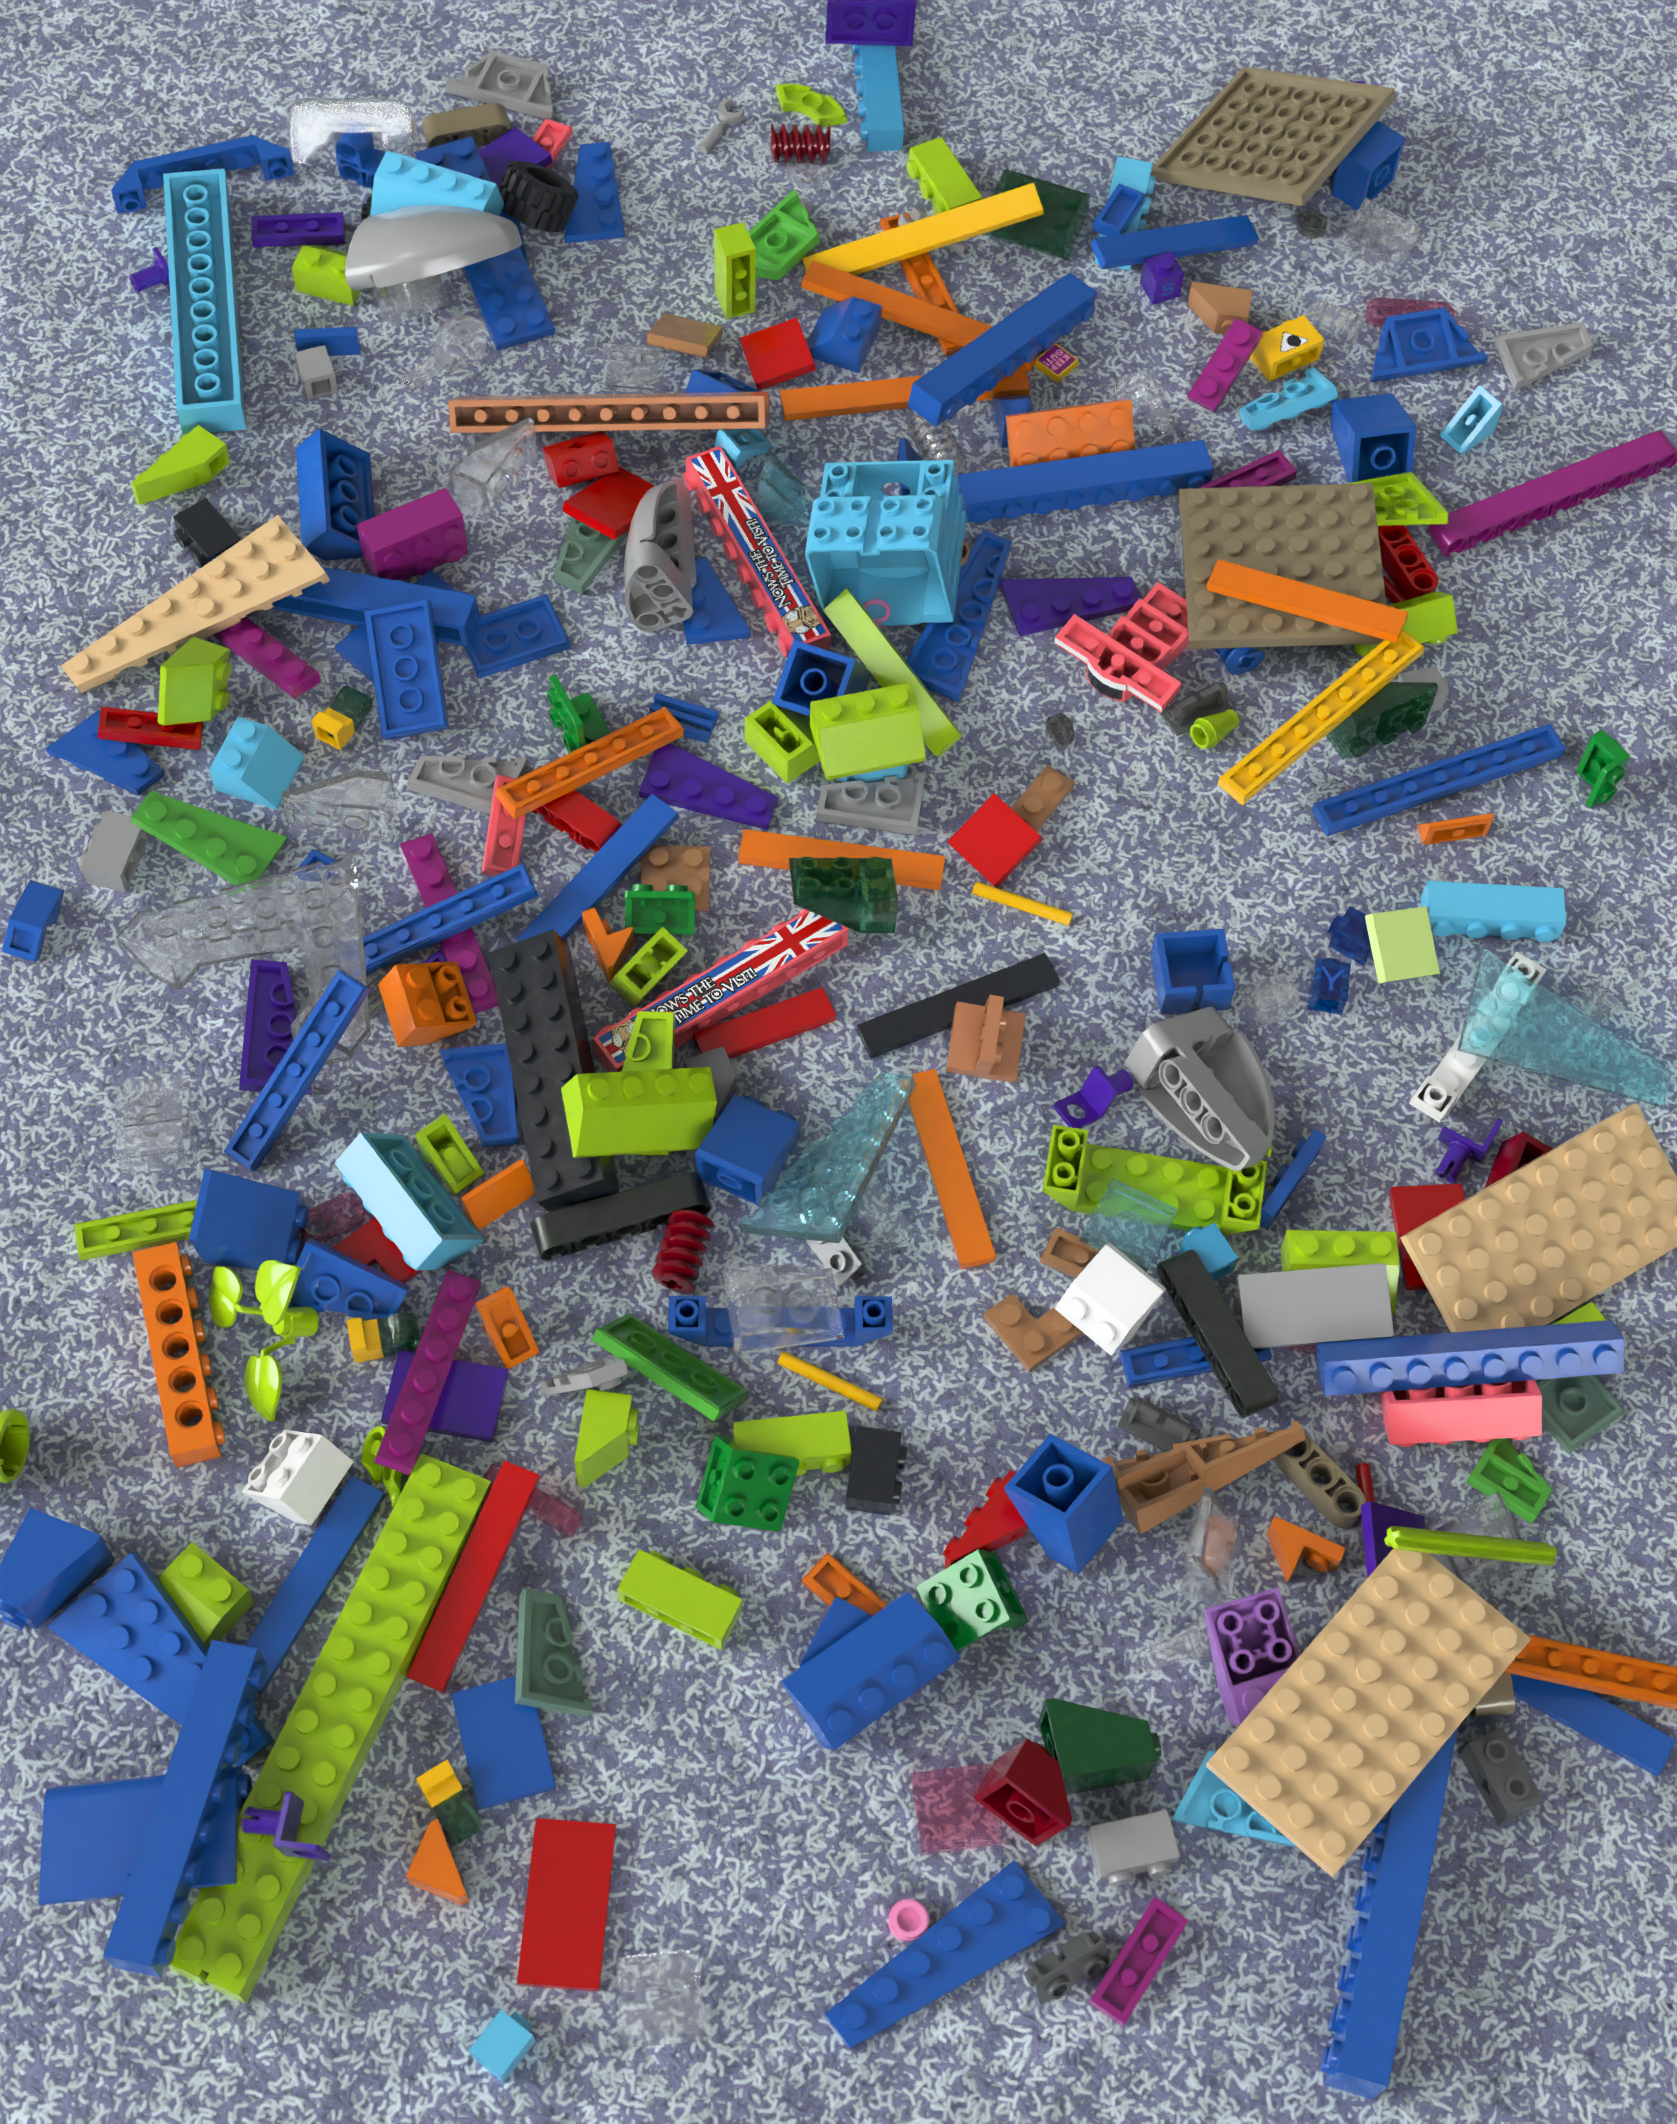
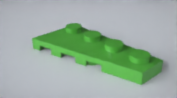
M153 791L148 793L131 817V823L248 893H251L287 841V837Z

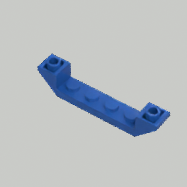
M251 135L134 161L113 186L111 192L117 214L124 212L132 213L147 207L143 190L162 187L164 185L163 174L224 168L225 171L239 168L247 169L252 165L260 164L265 181L283 179L286 176L294 175V168L289 149Z
M669 1296L668 1334L703 1347H858L893 1334L892 1296H855L854 1308H706V1296Z

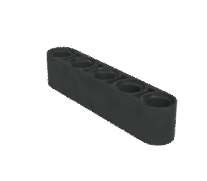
M690 1172L543 1214L535 1218L530 1223V1227L540 1258L549 1261L552 1260L551 1256L560 1254L561 1257L586 1250L588 1245L596 1244L597 1247L621 1240V1236L629 1233L631 1236L655 1230L657 1229L656 1226L665 1223L668 1226L669 1215L678 1210L697 1211L705 1215L712 1207L701 1175L696 1172Z
M1189 1249L1158 1263L1157 1272L1163 1286L1166 1288L1168 1295L1238 1414L1242 1418H1246L1278 1403V1392L1272 1379L1197 1253Z

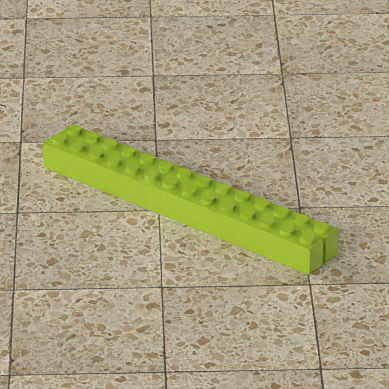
M423 1453L420 1454L238 1816L237 1884L204 1887L201 1889L176 1939L175 1955L168 1966L173 1972L205 1986L208 1983L212 1989L245 2004L247 2003L316 1860L285 1856L273 1846L275 1839L273 1835L244 1833L242 1831V1818L250 1819V1816L244 1815V1811L248 1806L280 1811L286 1791L294 1792L304 1801L295 1842L317 1844L323 1847L413 1663L492 1488L491 1481Z

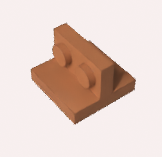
M990 995L985 1006L957 1001L945 1071L1015 1083L1018 1074L1026 1014L1002 1009L1004 997Z

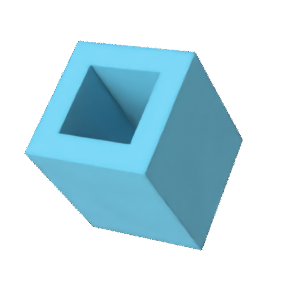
M501 2009L469 2049L471 2057L504 2083L535 2044L534 2036L530 2033L533 2025L518 2012L514 2011L509 2016Z

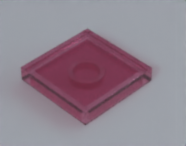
M989 1764L910 1774L921 1855L1001 1845L997 1816L973 1798V1795L990 1769Z

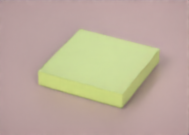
M1426 906L1373 913L1365 916L1379 984L1440 974Z

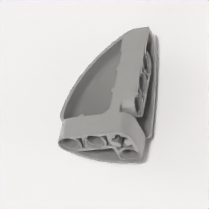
M445 205L406 206L396 211L371 215L361 222L349 245L345 277L349 287L353 290L371 287L384 288L430 277L507 253L521 246L522 241L518 228L512 221L488 212Z
M679 479L669 480L649 489L639 502L631 521L624 561L625 600L630 619L641 631H656L685 621L693 615L692 588L696 584L691 494Z
M1207 1007L1157 1022L1141 1034L1127 1057L1125 1066L1141 1087L1147 1090L1143 1092L1142 1100L1175 1133L1215 1162L1234 1171H1240L1257 1165L1263 1159L1272 1143L1275 1110L1269 1079L1257 1053L1245 1034L1239 1031L1233 1035L1232 1028L1214 1007Z

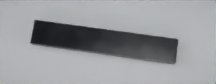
M1046 953L860 1023L856 1026V1031L870 1058H874L952 1028L957 1001L985 1006L989 996L996 995L1004 997L1002 1007L1004 1008L1058 987L1061 980Z

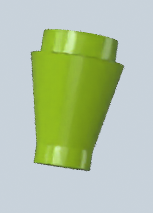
M1232 709L1196 719L1194 725L1191 726L1190 735L1193 742L1199 748H1214L1227 734L1239 726L1240 720L1237 713Z

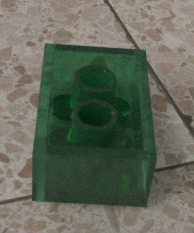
M1005 169L992 196L1034 183L1043 208V215L993 230L983 235L1068 260L1087 220L1091 194Z

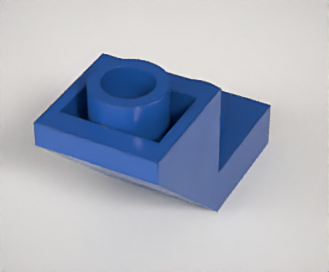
M29 881L9 918L2 952L34 962L38 961L41 956L47 926L55 924L58 920L65 890L37 881Z

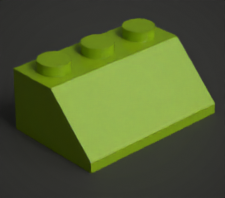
M910 683L810 702V728L826 781L926 761L919 709Z
M1287 1230L1281 1244L1282 1271L1385 1263L1391 1313L1395 1315L1399 1277V1254L1396 1232Z

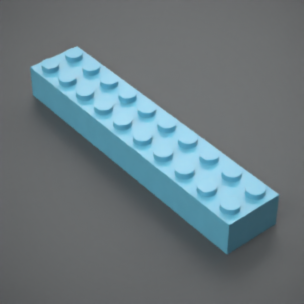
M225 168L165 173L163 178L176 408L182 434L189 433L197 425L210 433L246 430L231 199Z

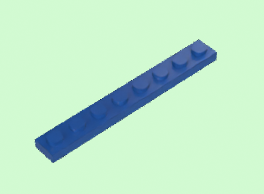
M1547 724L1315 802L1312 811L1328 837L1563 757L1566 748L1552 725Z

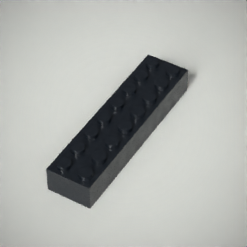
M552 929L489 952L537 1203L550 1213L619 1193L612 1155L574 1158L561 1088L576 1074L595 1073L570 947Z

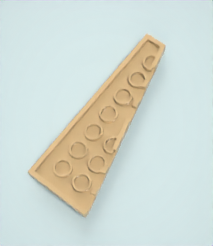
M277 515L62 664L61 667L80 693H84L115 679L117 674H120L122 670L128 667H142L149 663L148 658L166 650L169 654L177 651V645L189 641L192 637L204 639L241 622V619L246 617V614L255 610L266 611L274 607L273 602L291 594L294 598L303 594L302 589L320 581L324 585L330 579L324 569Z

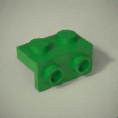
M1602 729L1592 735L1576 770L1593 787L1586 802V805L1590 808L1599 801L1605 804L1613 798L1618 791L1616 788L1617 783L1627 772L1624 768L1630 758V755L1620 746L1618 741L1607 735Z
M648 884L632 885V891H625V929L633 927L634 934L655 935L664 927L671 935H694L695 892H688L687 885H667V891H653V885Z

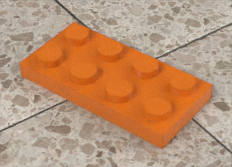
M1130 399L1006 415L1010 467L1135 449L1132 401Z

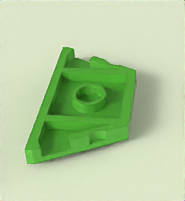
M792 190L749 231V235L756 248V278L780 280L820 242L819 234L814 224L811 223L809 214L803 208L799 195L795 190Z

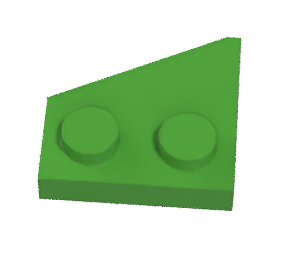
M1507 1438L1491 1440L1466 1481L1470 1486L1531 1524L1552 1492L1544 1478L1535 1472L1533 1464L1524 1452L1518 1454Z

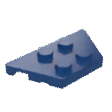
M1445 307L1386 317L1383 323L1370 379L1371 382L1481 365L1487 360V355L1483 350L1478 352L1468 340L1470 335L1463 327L1456 324L1454 317Z

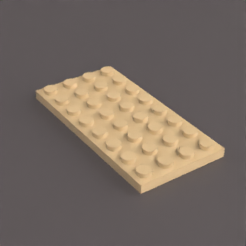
M1634 1103L1400 1237L1451 1333L1547 1325L1677 1247V1176L1638 1104Z
M1392 1549L1211 1757L1206 1767L1333 1878L1524 1649L1531 1638L1429 1553Z

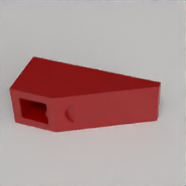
M1010 1469L1004 1479L997 1477L986 1493V1496L989 1498L982 1509L976 1506L966 1519L964 1525L968 1528L961 1538L954 1536L943 1552V1555L946 1557L944 1569L976 1550L992 1552L1025 1536L1029 1527L1004 1489L1016 1474Z

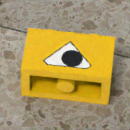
M1302 315L1296 319L1287 320L1269 331H1263V338L1250 359L1270 382L1319 360L1325 340L1309 320Z

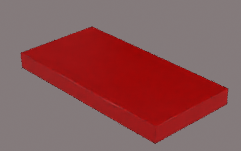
M536 1818L517 1986L600 1991L616 1824Z

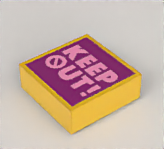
M1055 343L1035 359L1034 367L1058 383L1078 366V359Z

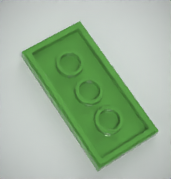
M631 1313L598 1328L591 1339L614 1356L624 1359L625 1363L712 1421L718 1420L742 1405L749 1394L746 1389Z

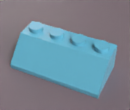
M387 150L374 175L370 216L396 211L406 206L421 205L457 206L499 216L505 204L496 183Z
M360 1133L335 1162L343 1174L342 1178L345 1183L354 1188L363 1200L364 1208L376 1217L383 1227L382 1230L385 1236L397 1245L403 1253L404 1261L415 1270H438L485 1240L404 1134Z

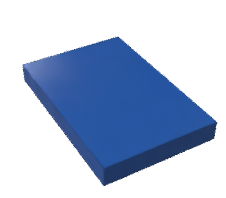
M547 594L481 615L469 647L463 646L478 679L571 649L569 639Z
M516 1676L451 1693L478 1811L556 1789L537 1708L515 1703Z

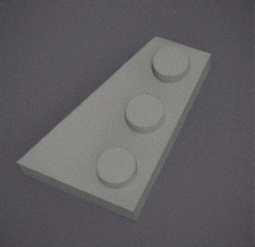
M1584 322L1499 335L1495 341V347L1514 391L1590 354L1594 346Z
M420 756L407 782L408 788L418 793L490 814L497 775L517 779L524 775L528 761L527 758L515 757V761H497V757H484V760L481 761L464 760L461 756Z
M926 772L915 773L912 778L897 779V776L884 777V781L865 783L859 780L822 785L816 821L916 835Z
M608 1355L540 1381L545 1395L592 1387L603 1391L621 1384L620 1377L629 1374L624 1359Z

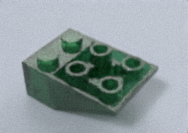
M1389 682L1328 733L1326 737L1343 760L1352 755L1360 757L1367 753L1372 746L1379 743L1387 745L1393 742L1399 734L1408 730L1411 733L1416 732L1426 724L1439 686L1437 683Z
M789 858L793 904L859 933H895L898 896L892 858Z

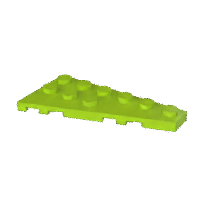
M1412 472L1346 483H1373L1377 526L1448 524L1447 510Z

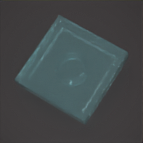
M1112 1178L1080 1241L1099 1251L1110 1242L1147 1272L1178 1209Z

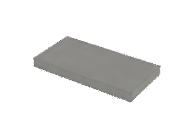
M1385 1263L1237 1276L1242 1330L1253 1349L1394 1337Z

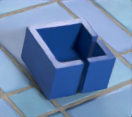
M1210 929L1155 933L1150 956L1160 1014L1192 1012L1193 1006H1197L1198 1010L1207 1007H1214L1216 1010H1229L1235 992L1231 963L1227 962L1229 952L1225 930Z

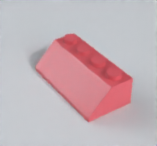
M1535 1380L1380 1392L1384 1428L1390 1445L1411 1447L1417 1443L1430 1442L1448 1445L1454 1441L1464 1440L1484 1443L1498 1438L1526 1440L1532 1436H1542V1394Z

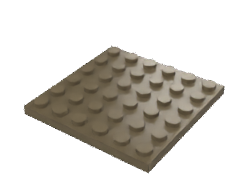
M1243 67L1151 169V175L1156 176L1157 181L1304 206L1396 100L1395 88Z
M1373 483L1179 489L1189 649L1380 644L1384 641V639L1207 590V582L1219 559L1386 605Z

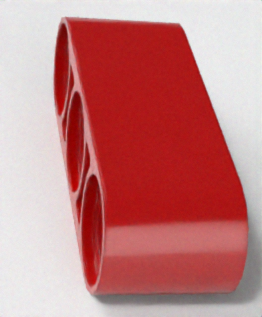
M1404 525L1379 526L1378 536L1382 566L1400 593L1408 600L1436 592L1439 581L1438 576Z
M576 790L532 811L535 814L539 812L544 816L543 820L560 832L566 831L570 834L569 838L586 850L592 849L596 853L622 826L615 817Z

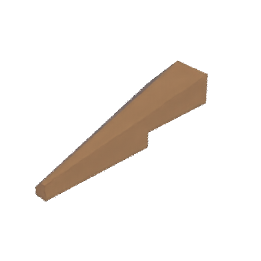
M1293 1421L1288 1429L1267 1432L1265 1427L1254 1429V1435L1233 1439L1231 1434H1224L1173 1444V1449L1166 1452L1149 1455L1147 1449L1136 1451L1135 1458L1115 1461L1113 1456L1103 1458L1102 1461L1112 1466L1120 1505L1127 1518L1138 1532L1142 1534L1305 1440L1304 1427L1298 1421Z

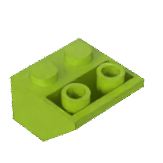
M769 701L745 717L744 741L786 784L820 762L810 728V716L773 705L772 701Z

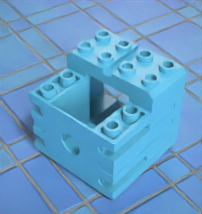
M954 460L825 463L820 497L813 501L805 557L825 622L832 623L823 609L846 588L853 592L862 605L872 599H881L890 606L891 614L885 622L879 624L881 626L954 622L967 523L965 510L962 511L963 499L962 494H959L958 477H955L956 468ZM889 482H899L910 489V494L888 496L882 491V487ZM878 604L870 605L866 610L873 619H880L886 613L885 608Z

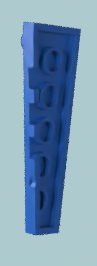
M982 530L969 553L968 561L960 569L954 622L928 623L906 660L928 690L956 702L961 700L1011 551L1012 541Z
M1013 1860L826 2012L824 2017L851 2050L907 2016L930 2005V2003L949 1992L965 1985L984 1972L1000 1965L1019 1952L1056 1933L1066 1923L1017 1862Z

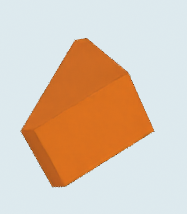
M435 1819L427 1827L406 1874V1878L410 1885L464 1905L469 1902L440 1823L438 1819Z

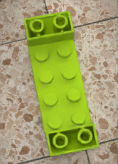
M1053 1124L1042 1192L1069 1210L1183 1231H1190L1197 1226L1205 1228L1215 1223L1223 1236L1259 1229L1268 1161L1261 1160L1257 1165L1240 1171H1234L1222 1166L1088 1144L1089 1130Z

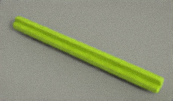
M1399 1526L1389 1527L1387 1529V1537L1384 1539L1386 1545L1395 1550L1549 1566L1556 1562L1555 1555L1558 1553L1555 1546L1545 1542Z

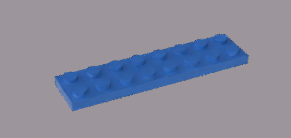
M472 136L415 152V159L492 182ZM502 209L499 216L508 219L505 211ZM520 246L507 253L461 267L497 351L555 334V327Z

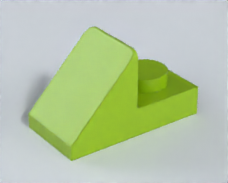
M444 1113L415 1134L423 1160L434 1165L452 1193L457 1194L484 1174V1171L447 1114Z

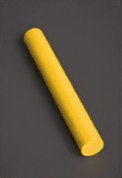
M977 881L973 887V895L1067 926L1071 923L1073 917L1071 912Z
M783 1351L778 1359L777 1364L878 1412L883 1403V1398L786 1351Z

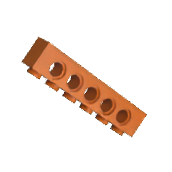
M177 1242L132 1252L170 1456L176 1468L222 1457L219 1445L226 1443L222 1422L214 1421L213 1410L219 1409V1403L215 1387L208 1388L206 1376L212 1375V1367L208 1353L201 1354L199 1342L206 1341L201 1319L195 1320L193 1309L199 1308V1301L195 1286L188 1287L186 1276L193 1275L188 1253L181 1254ZM165 1283H175L169 1290H160L161 1286ZM171 1316H182V1318L174 1324L166 1323V1321ZM178 1349H189L188 1352L180 1358L172 1357L174 1352ZM184 1383H195V1386L187 1392L178 1391ZM193 1416L202 1417L197 1425L185 1426L189 1418Z

